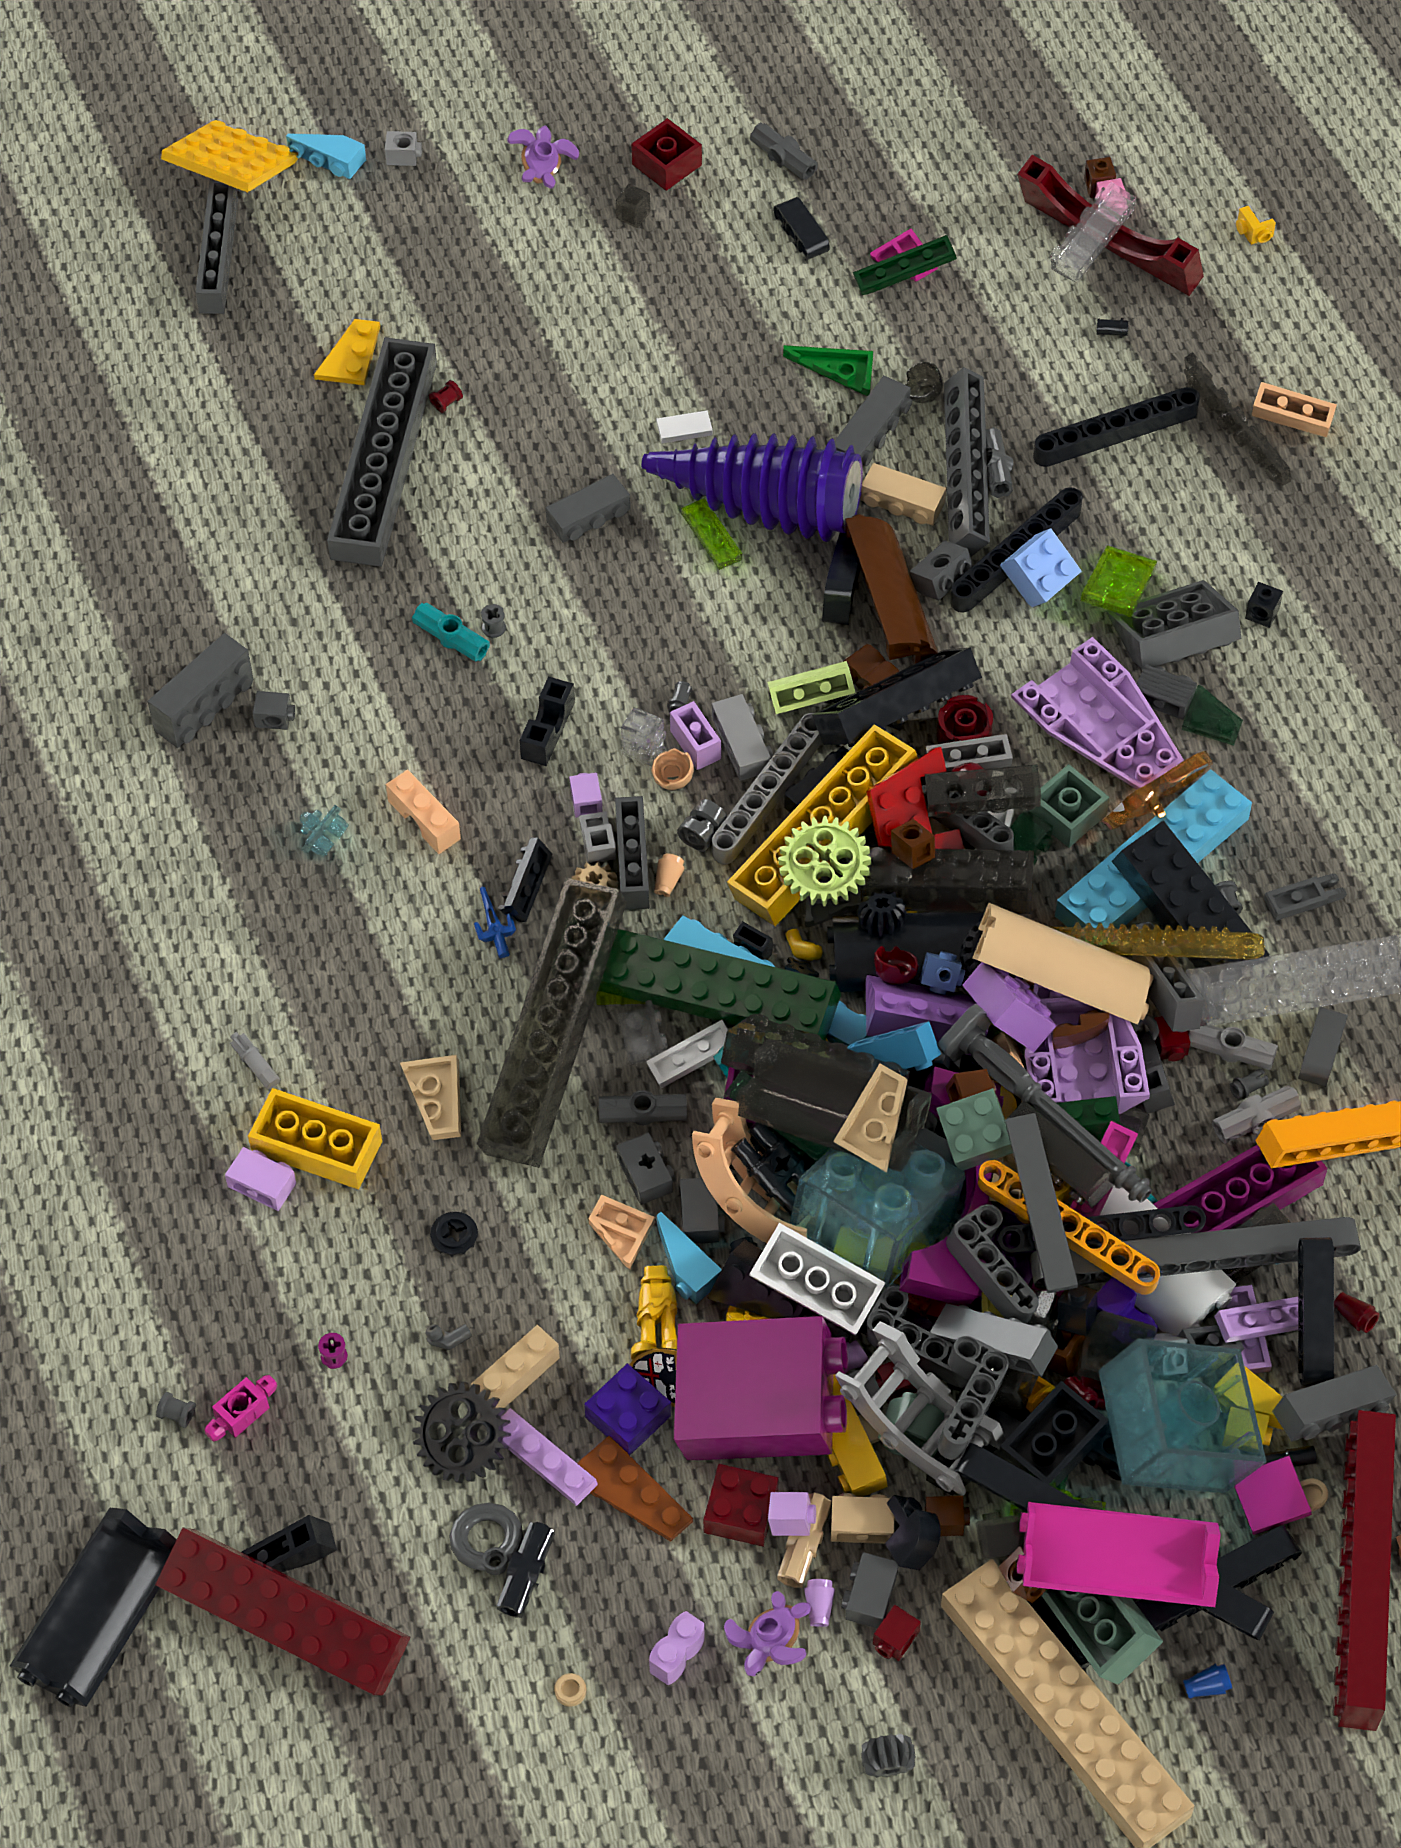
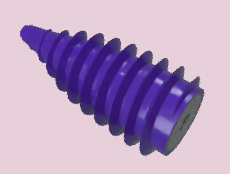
M756 433L752 434L747 445H740L737 435L734 434L729 445L719 446L717 438L714 437L710 447L698 449L695 443L692 449L677 451L676 448L675 451L649 452V454L643 455L641 463L642 469H645L647 473L674 482L679 489L684 487L690 489L694 500L698 501L706 496L708 505L713 511L719 510L724 504L726 513L731 519L737 518L743 511L745 521L749 525H754L761 517L767 530H773L780 522L783 531L788 535L792 534L799 526L803 537L806 539L811 538L818 529L819 535L824 542H829L836 532L845 533V518H851L857 514L862 489L863 467L861 456L855 454L853 445H850L846 452L837 451L833 438L828 441L825 449H817L814 436L809 439L805 447H798L797 438L794 434L789 438L786 446H779L775 433L771 435L767 445L759 444Z

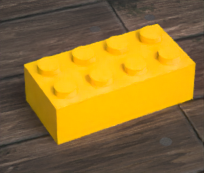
M274 1088L271 1089L248 1135L251 1151L258 1150L264 1153L268 1159L284 1162L294 1168L358 1190L382 1143L380 1124Z

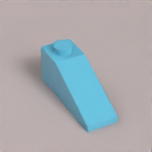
M660 1212L657 1214V1229L676 1284L675 1288L685 1300L690 1298L697 1304L711 1292L722 1269Z

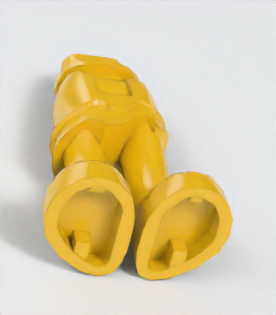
M657 1265L644 1268V1277L641 1279L639 1308L636 1315L638 1318L637 1326L641 1327V1340L631 1348L632 1360L645 1351L657 1348L655 1325L660 1322L661 1348L677 1349L675 1328L677 1300L672 1285V1278L668 1276L667 1266Z

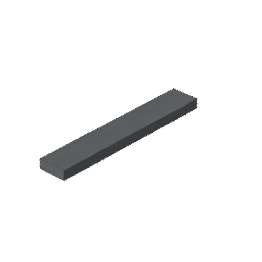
M1032 1113L1008 1118L1005 1120L1047 1294L1077 1288V1278L1036 1114Z

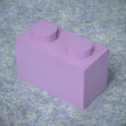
M694 701L670 712V731L684 752L689 753L696 770L721 759V740Z
M245 1147L242 1148L225 1174L229 1188L279 1211L296 1185L294 1171L289 1165L284 1162L276 1163L268 1159L264 1153L258 1150L251 1151Z

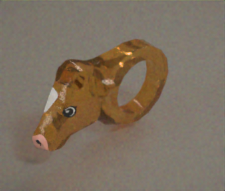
M1207 751L1191 756L1157 779L1132 792L1102 822L1112 830L1123 826L1132 819L1142 817L1151 812L1158 818L1165 816L1159 798H1165L1195 781L1213 765L1212 759Z

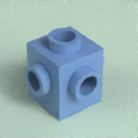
M940 951L939 955L927 952L919 981L921 984L930 986V991L946 995L947 991L955 992L956 986L962 985L965 970L961 969V962L956 960L957 955ZM947 970V973L945 975H939L941 971Z

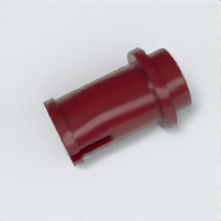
M1073 1376V1378L1069 1377L1064 1381L1067 1386L1094 1408L1098 1406L1097 1393L1094 1390H1088L1078 1378Z

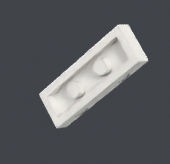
M720 1020L646 1062L660 1088H663L714 1060L713 1056L718 1054L720 1048L735 1041L723 1020Z

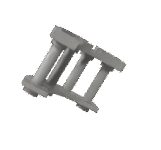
M880 1321L873 1329L878 1340V1349L854 1378L840 1371L835 1375L841 1386L840 1392L846 1399L852 1402L866 1421L881 1435L880 1440L885 1446L892 1450L896 1449L910 1462L934 1478L943 1490L947 1492L953 1490L963 1496L966 1493V1489L960 1474L955 1471L961 1457L956 1459L950 1468L931 1457L938 1448L937 1444L944 1425L957 1402L948 1396L951 1390L932 1372L926 1375L917 1365L920 1358L909 1344L905 1334ZM888 1356L895 1365L893 1367L894 1372L871 1399L864 1384ZM903 1379H906L918 1390V1396L893 1425L880 1408ZM927 1403H932L944 1413L945 1419L920 1449L903 1433ZM984 1415L970 1443L980 1447L990 1444L1000 1449V1445L1006 1438L1000 1423Z

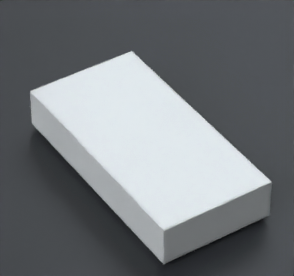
M708 411L657 418L661 443L713 435Z

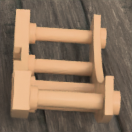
M715 1098L712 1102L714 1127L709 1134L697 1131L692 1133L695 1160L706 1187L721 1208L738 1225L761 1241L768 1243L779 1223L807 1238L806 1227L809 1222L824 1225L826 1222L828 1194L816 1191L811 1196L806 1197L793 1181L788 1182V1187L804 1205L793 1215L798 1217L794 1225L774 1217L778 1208L785 1212L786 1210L773 1197L770 1198L765 1195L766 1191L752 1176L749 1177L747 1175L746 1166L731 1151V1148L744 1137L753 1147L750 1141L752 1136L748 1132L749 1128L745 1118L744 1103ZM731 1164L743 1178L740 1186L729 1168ZM751 1189L768 1201L765 1209H762L748 1196Z

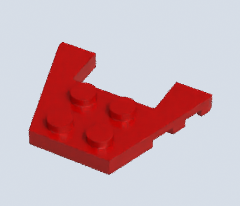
M941 747L929 750L922 757L915 759L900 771L893 773L866 791L878 846L892 848L891 830L912 819L932 833L920 777L946 771ZM959 829L934 834L935 853L965 854Z

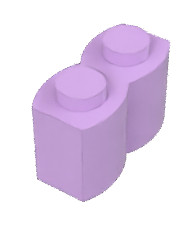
M687 1611L677 1616L670 1625L668 1636L658 1641L651 1651L649 1658L650 1673L667 1685L675 1682L683 1673L686 1660L694 1657L703 1645L705 1637L704 1623Z

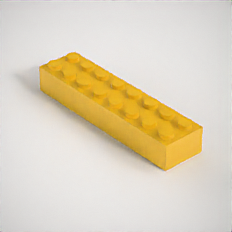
M874 724L727 881L734 899L773 926H776L800 900V891L791 894V885L785 886L783 880L785 876H780L779 868L782 866L779 865L778 857L783 856L780 854V846H787L784 840L785 836L794 838L792 828L801 831L802 821L811 826L813 817L819 824L822 823L823 817L826 816L828 823H832L838 817L839 826L848 821L849 831L858 828L859 837L873 822L866 791L917 759L916 750ZM823 839L818 844L826 846L831 844L832 841ZM811 845L806 846L815 851V849ZM801 858L798 863L808 864L811 859Z

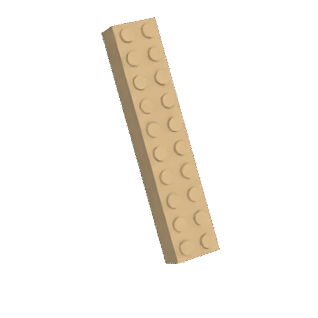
M990 1559L942 1593L941 1607L1135 1848H1151L1191 1818L1195 1807L1194 1804L1027 1600L1012 1592L998 1568L999 1566L993 1559Z

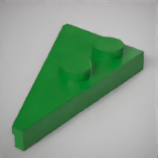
M784 345V358L865 396L870 394L873 351Z

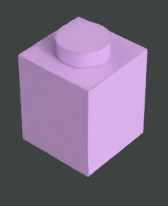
M580 773L576 776H569L575 818L579 817V815L603 812L597 773Z
M771 1492L768 1521L772 1536H810V1525L816 1523V1505H811L808 1492Z

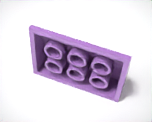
M867 975L866 1035L873 1037L929 1021L938 1044L940 1039L972 1005L977 1003L971 995L950 991L943 995L930 991V987L911 983L894 985L885 983L880 977Z

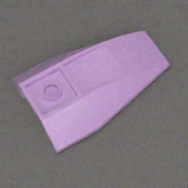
M1093 637L1072 651L1071 660L1068 665L1040 685L1031 680L1011 694V698L1047 734L1142 793L1184 762L1181 754L1131 674Z
M1034 983L1033 992L1041 999L1040 1003L1052 1012L1049 1017L1056 1025L1063 1023L1078 1025L1080 1014L1092 1010L1105 1013L1103 1010ZM1109 1013L1110 1018L1106 1031L1089 1041L1061 1049H1053L1050 1033L1035 1052L1025 1047L1026 1071L1035 1082L1041 1084V1090L1056 1103L1116 1096L1118 1112L1121 1114L1150 1097L1142 1047L1130 1021Z

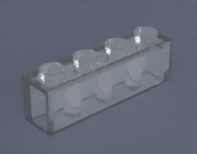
M1110 182L1106 188L1102 187L1095 197L1096 201L1091 208L1088 206L1084 209L1077 226L1073 225L1066 233V240L1061 246L1057 245L1051 252V269L1075 284L1081 279L1135 209L1136 197L1113 182Z

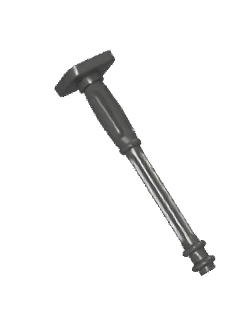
M978 1004L972 1005L938 1042L941 1053L949 1056L953 1062L958 1061L964 1054H971L982 1069H987L988 1074L996 1082L1020 1098L1023 1104H1030L1114 1179L1115 1188H1124L1129 1193L1128 1199L1130 1201L1138 1200L1140 1203L1145 1201L1152 1192V1189L1149 1187V1179H1141L1137 1176L1134 1166L1127 1167L1041 1090V1084L1035 1082L1026 1069L998 1044L985 1037V1031L989 1028L991 1021L986 1016L987 1013Z

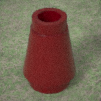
M1341 1292L1334 1300V1308L1357 1331L1362 1330L1368 1333L1376 1325L1380 1314L1375 1311V1306L1344 1292Z

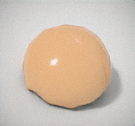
M673 748L661 753L654 759L651 771L655 782L659 786L667 790H677L684 788L691 781L694 767L688 752L684 753ZM676 776H679L678 778H676V779H674V780L668 779V777H676Z

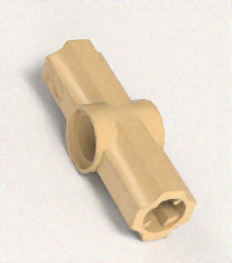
M815 1492L812 1494L808 1493L811 1505H816V1523L810 1525V1536H788L786 1542L787 1550L778 1571L777 1580L781 1581L784 1585L794 1588H803L812 1560L817 1557L818 1544L822 1543L823 1528L832 1506L831 1500Z

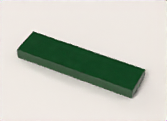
M945 235L853 272L861 294L866 295L954 261L957 257L948 235Z

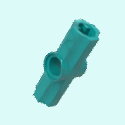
M427 602L421 603L412 616L414 624L438 638L444 647L454 648L475 662L481 661L486 656L490 642L462 625V621L458 616L454 614L446 615Z

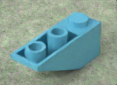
M289 133L286 135L287 147L290 148V152L295 151L298 153L297 158L302 157L316 167L322 166L338 177L344 176L351 179L366 161L365 145L344 135Z

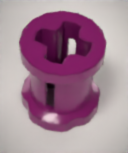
M325 1334L318 1343L321 1361L330 1369L340 1368L347 1361L346 1344L340 1334ZM335 1348L336 1352L330 1353V1349Z

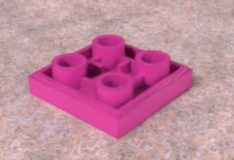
M1289 1456L1231 1476L1233 1486L1253 1535L1312 1515Z

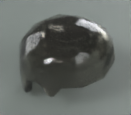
M927 361L917 363L906 372L907 383L904 385L911 387L910 399L913 402L922 404L932 402L943 391L944 380L934 363Z

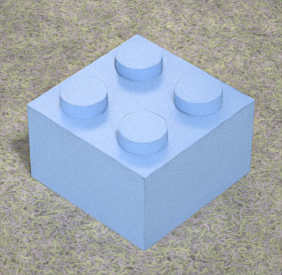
M1051 528L1035 534L1000 564L1006 575L1031 607L1047 602L1082 572Z

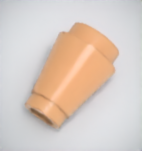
M666 853L658 860L655 894H663L666 897H670L671 892L685 870L683 866L684 860L681 857Z

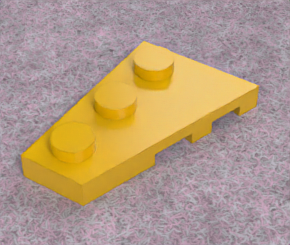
M354 319L317 369L314 379L365 385L380 330V322Z

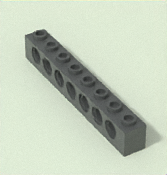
M963 367L944 383L949 542L967 548L970 557H972L990 543L984 377Z

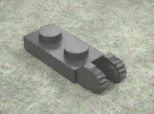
M1332 873L1318 878L1317 876L1266 892L1264 900L1275 921L1327 905V903L1344 899L1347 893L1343 887L1324 891V888L1337 885L1339 881L1337 874Z

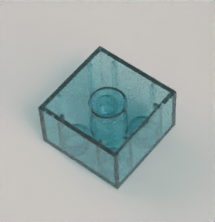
M897 1130L887 1173L835 1143L799 1178L790 1224L806 1228L809 1239L886 1282L884 1287L887 1288L901 1274L902 1263L910 1253L927 1248L954 1220L966 1173L945 1161L939 1154L929 1151Z
M1138 1338L1099 1370L1122 1485L1226 1493L1267 1463L1240 1349Z

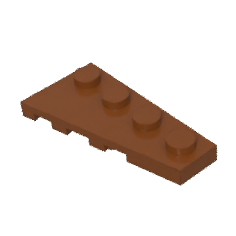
M610 1436L606 1437L577 1463L592 1475L598 1483L590 1494L612 1505L613 1508L622 1513L624 1512L637 1520L638 1523L670 1542L693 1523V1517Z

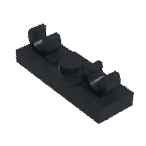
M538 837L530 838L528 845L521 848L520 851L524 856L522 859L516 860L518 868L513 878L511 889L502 895L506 900L505 904L498 905V909L503 914L507 915L510 913L519 922H527L553 855Z

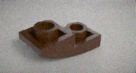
M1092 1010L1080 1014L1078 1025L1071 1023L1057 1025L1051 1032L1053 1049L1075 1046L1097 1037L1107 1030L1110 1018L1109 1012L1101 1013L1100 1011Z

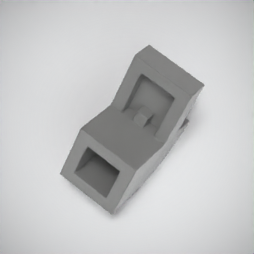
M607 811L579 815L587 863L592 864L597 861L616 860V847Z

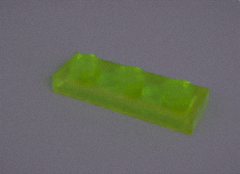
M705 498L681 508V515L719 570L742 560L741 550L715 512L710 509Z

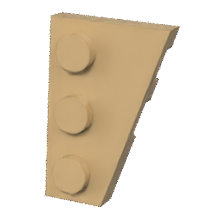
M457 1055L401 1062V1067L432 1140L461 1137L459 1059Z
M879 1064L833 1142L887 1173L908 1080L884 1065Z

